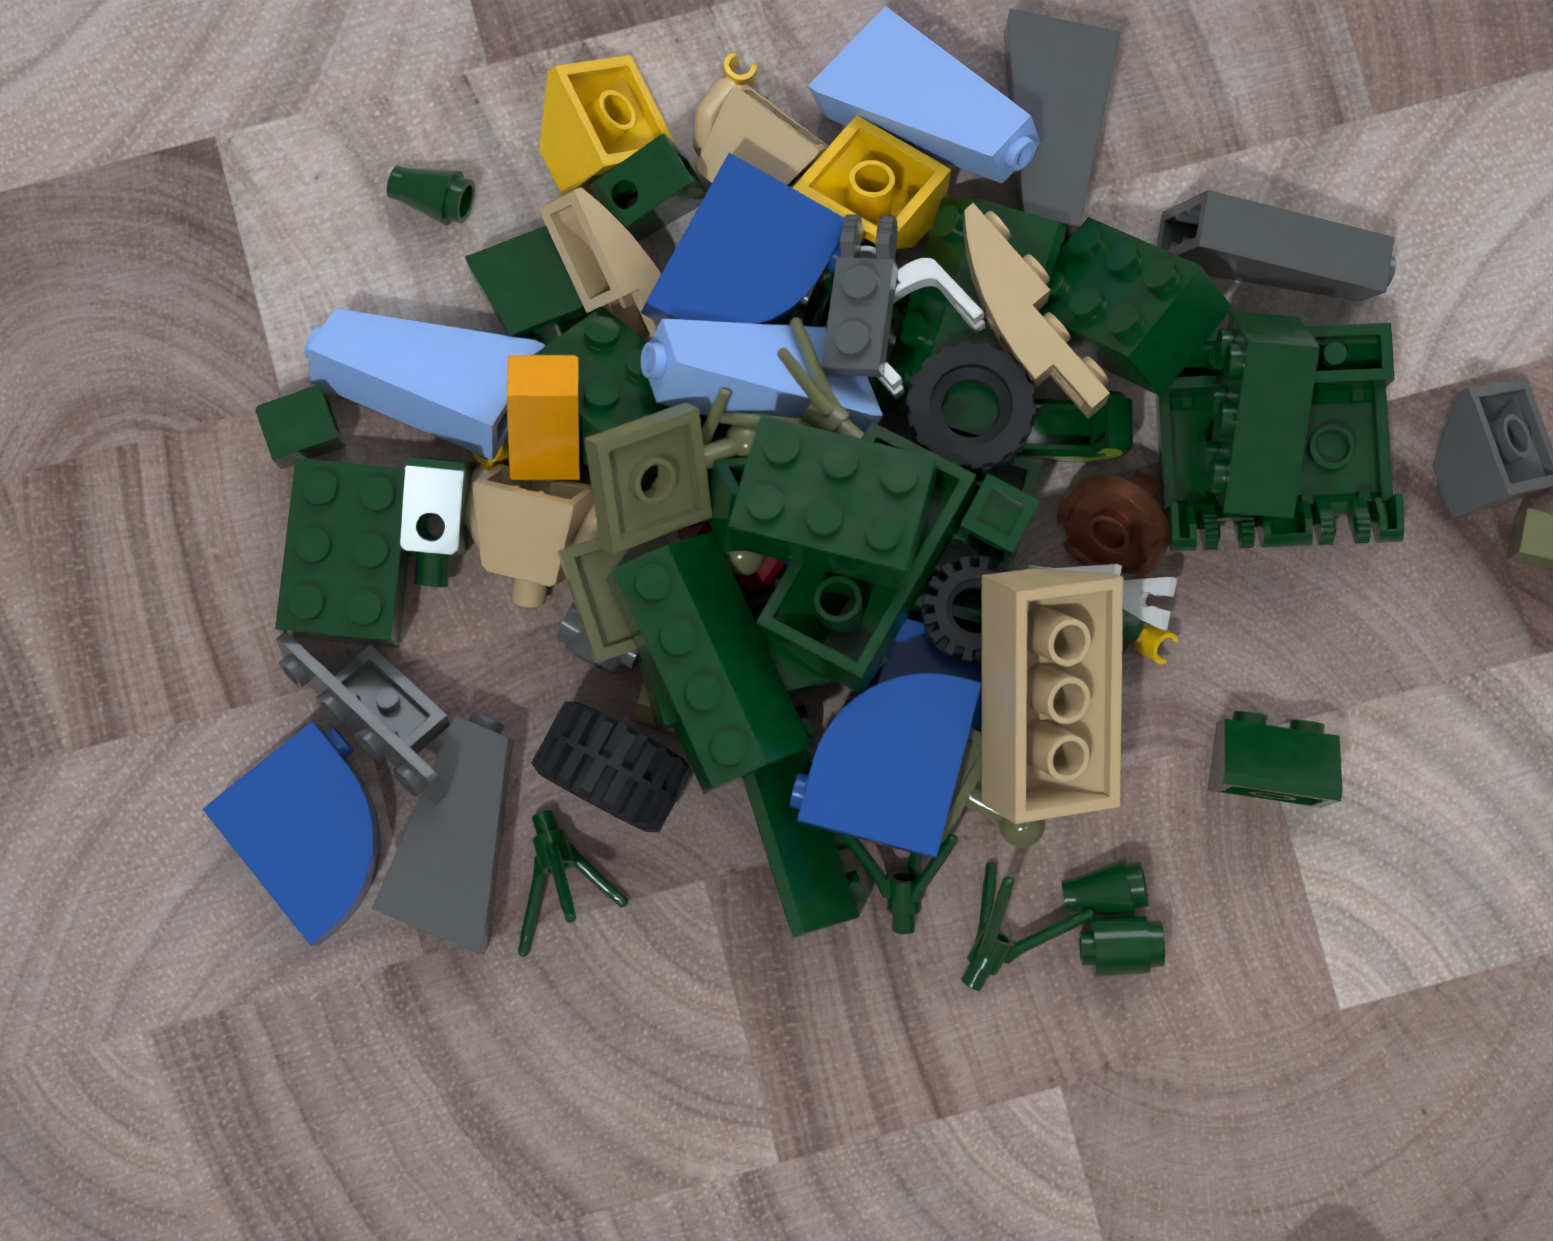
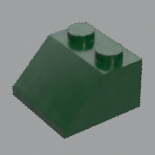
M1233 711L1232 720L1224 718L1216 723L1207 791L1317 808L1341 802L1343 789L1340 736L1324 734L1325 724L1307 720H1290L1289 728L1267 725V715L1247 711Z

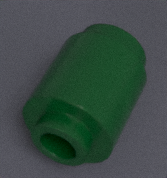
M1146 915L1091 919L1089 921V930L1079 931L1081 965H1091L1094 977L1148 974L1151 972V967H1164L1165 940L1161 920L1148 921Z

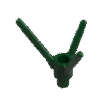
M553 810L542 811L532 816L537 834L532 841L537 855L534 857L533 879L518 948V954L522 957L527 956L530 951L546 876L553 875L561 909L568 923L575 922L577 918L565 870L572 867L579 870L619 907L623 908L628 904V899L596 870L573 844H569L566 831L558 828Z
M839 834L875 881L881 896L887 898V910L893 913V932L898 934H911L915 932L916 914L922 910V899L926 889L951 854L952 849L958 842V837L955 834H949L939 846L937 857L935 859L931 858L921 874L919 870L922 855L910 853L907 867L904 870L892 871L886 875L859 839Z
M988 862L985 865L980 918L975 943L967 956L970 964L964 972L961 981L969 988L981 991L990 975H997L1003 963L1009 964L1023 953L1093 919L1094 911L1091 908H1087L1022 940L1014 942L1004 933L1000 932L1014 881L1009 876L1002 879L994 902L997 866L993 862Z

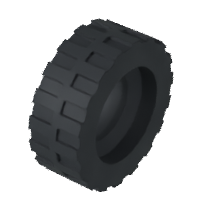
M971 341L959 342L957 346L949 347L947 345L939 349L938 354L932 358L929 356L921 364L919 372L914 374L910 382L906 401L907 425L910 429V436L915 444L971 473L985 475L992 473L994 468L999 466L1003 468L1012 462V458L1017 453L1020 454L1025 447L1029 435H1031L1035 418V391L1032 382L1029 383L1026 377L1027 371L1021 363L1018 365L1012 360L1010 353L1004 349L1001 352L992 348L993 344L982 342L980 345L971 344ZM965 381L980 382L988 386L997 396L1000 406L999 417L996 424L987 433L977 437H964L956 434L946 425L941 411L942 402L946 393L958 383Z

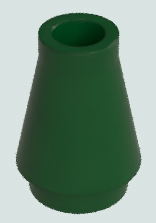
M396 165L388 179L387 196L388 198L401 201L446 226L452 222L462 224L468 218L473 206L475 183L471 179L464 178L462 171L416 169Z
M1122 858L1075 878L1062 880L1067 914L1078 913L1091 908L1094 913L1136 915L1137 908L1149 906L1141 861L1127 863L1126 858Z

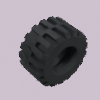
M564 701L531 762L540 776L644 832L657 833L662 829L693 771L684 758L662 744L588 705L571 701Z

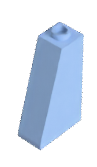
M886 6L808 85L821 114L828 119L847 126L858 115L929 157L1001 184L1014 171H1019L1027 166L1034 157L1037 147L1041 144L1030 114Z
M335 308L323 327L316 326L310 333L305 345L304 355L308 358L311 384H320L327 391L493 460L508 437V355H534L544 348L545 344L531 339Z
M661 319L650 342L646 343L642 350V373L649 379L656 402L674 407L686 402L699 408V414L708 416L712 404L722 388L730 391V397L724 412L801 418L811 404V400L777 355L779 349L787 348L812 379L791 325ZM804 326L822 366L827 327ZM825 374L841 406L852 414L849 420L855 426L866 433L871 422L879 423L883 415L867 376Z

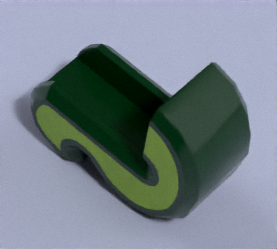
M1108 390L1110 394L1106 404L1089 419L1072 400L1034 399L1036 411L1031 435H1029L1026 445L1020 454L1017 453L1016 455L1030 459H1048L1074 463L1098 462L1123 457L1134 448L1132 399L1123 392Z

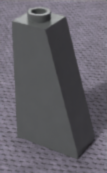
M1010 9L1004 32L1008 95L1012 102L1032 116L1041 142L1028 165L1019 171H1015L1018 210L1059 222L1067 228L1062 240L1063 243L1064 238L1070 239L1080 227L1121 32Z
M1210 190L1163 211L1161 216L1157 247L1202 266L1206 273L1212 277L1363 301L1386 293L1396 269V261L1394 256H1392L1395 237Z
M473 711L469 721L456 715L454 716L432 767L440 778L445 798L435 805L428 797L421 793L372 909L475 953L485 955L490 942L513 741L501 735L504 727L503 723Z

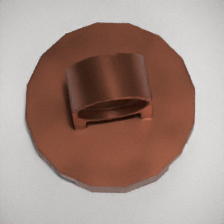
M1137 469L1129 481L1121 477L1104 474L1082 478L1062 499L1056 516L1058 526L1063 522L1064 528L1069 535L1065 542L1069 552L1084 566L1118 564L1122 565V573H1136L1134 579L1144 578L1160 563L1166 554L1171 540L1168 520L1159 504L1153 499L1161 484L1140 469Z

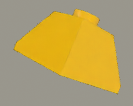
M631 55L556 65L547 72L539 151L562 196L580 187L587 193L594 194L591 184L663 133L674 142Z
M856 115L792 188L844 218L846 214L860 215L864 229L863 237L876 244L877 227L880 217L895 216L898 226L897 250L915 247L932 227L942 198H947L951 169Z

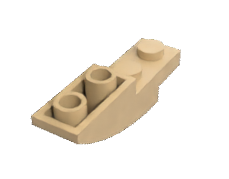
M972 203L964 210L963 231L966 257L979 303L996 340L1002 349L1012 355V360L1018 365L1021 363L1027 371L1026 377L1029 383L1032 382L1034 389L1051 376L1089 419L1108 400L1110 392L1104 387L1109 383L1108 377L1092 358L1085 356L1081 360L1066 344L1071 337L1062 323L1053 314L1047 312L1042 316L1038 312L1048 302L1050 289L1046 286L1050 278L1044 268L1030 254H1026L1022 258L1008 242L1012 238L1010 231L995 213L989 210L984 215Z

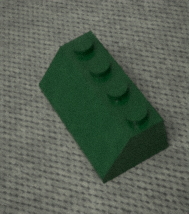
M942 198L938 212L933 220V227L923 258L934 259L981 310L982 308L971 279L963 231L964 210L972 203L984 215L989 210L995 213L1012 235V238L1008 240L1009 244L1022 258L1026 254L1033 256L1047 272L1049 278H1051L1067 228L1059 222L983 199ZM927 286L911 292L888 362L902 378V386L905 393L895 400L881 382L876 400L882 415L909 429L906 417V401L910 382L914 374H917L921 369V364L929 356L932 358L938 354L939 349L947 345L953 347L959 345V342L971 341V344L981 345L982 342L993 344L992 348L1002 352L1003 349L996 340L985 315L983 320L986 328L976 335L937 287ZM965 381L956 384L946 393L941 411L946 425L953 432L964 437H977L987 433L996 424L1000 413V406L997 396L988 386L976 381Z
M871 422L863 440L937 458L936 483L906 591L791 562L756 622L759 628L810 668L859 694H862L868 688L973 502L976 493L975 474L874 422Z
M714 531L665 545L612 568L606 578V582L704 795L812 746Z
M805 705L795 707L809 739L814 738ZM807 749L742 778L792 939L857 919L860 916L856 906L867 903L857 870L845 872L839 851L849 847L841 836L835 832L798 823L797 819L800 810L789 807L798 772L809 775L812 763Z

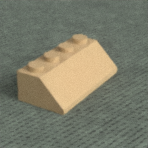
M1038 568L982 575V804L1014 824L1120 807L1122 576L1117 574Z

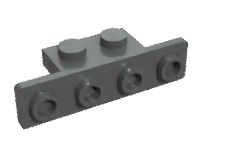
M283 632L276 638L283 656L279 665L286 676L299 688H303L308 684L319 695L316 699L320 707L334 722L340 724L346 720L357 731L354 734L355 738L372 758L378 760L384 756L396 767L393 770L395 777L410 794L417 797L422 792L435 805L445 798L438 774L418 755L422 749L450 726L445 712L371 644L333 676L287 632Z

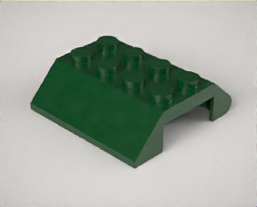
M1391 323L1306 326L1320 346L1294 518L1223 513L1214 493L1208 491L1206 475L1200 474L1199 458L1202 442L1204 440L1211 441L1214 420H1209L1207 416L1209 389L1211 385H1219L1222 364L1215 361V344L1218 330H1214L1162 396L1156 395L1162 511L1169 523L1171 537L1169 549L1171 552L1196 551L1198 529L1203 550H1217L1221 536L1220 525L1217 521H1233L1236 540L1240 549L1254 548L1255 527L1262 548L1311 546L1313 542V527L1319 545H1333L1336 535V521L1333 516H1347L1353 541L1356 544L1369 543L1371 528L1377 543L1403 541L1405 529L1403 494L1393 495L1386 387L1395 380Z

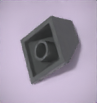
M1527 378L1474 386L1459 391L1432 464L1438 480L1437 491L1439 497L1448 507L1452 519L1480 513L1553 488V448Z

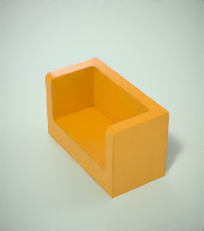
M508 355L507 419L510 480H580L578 357L575 355Z

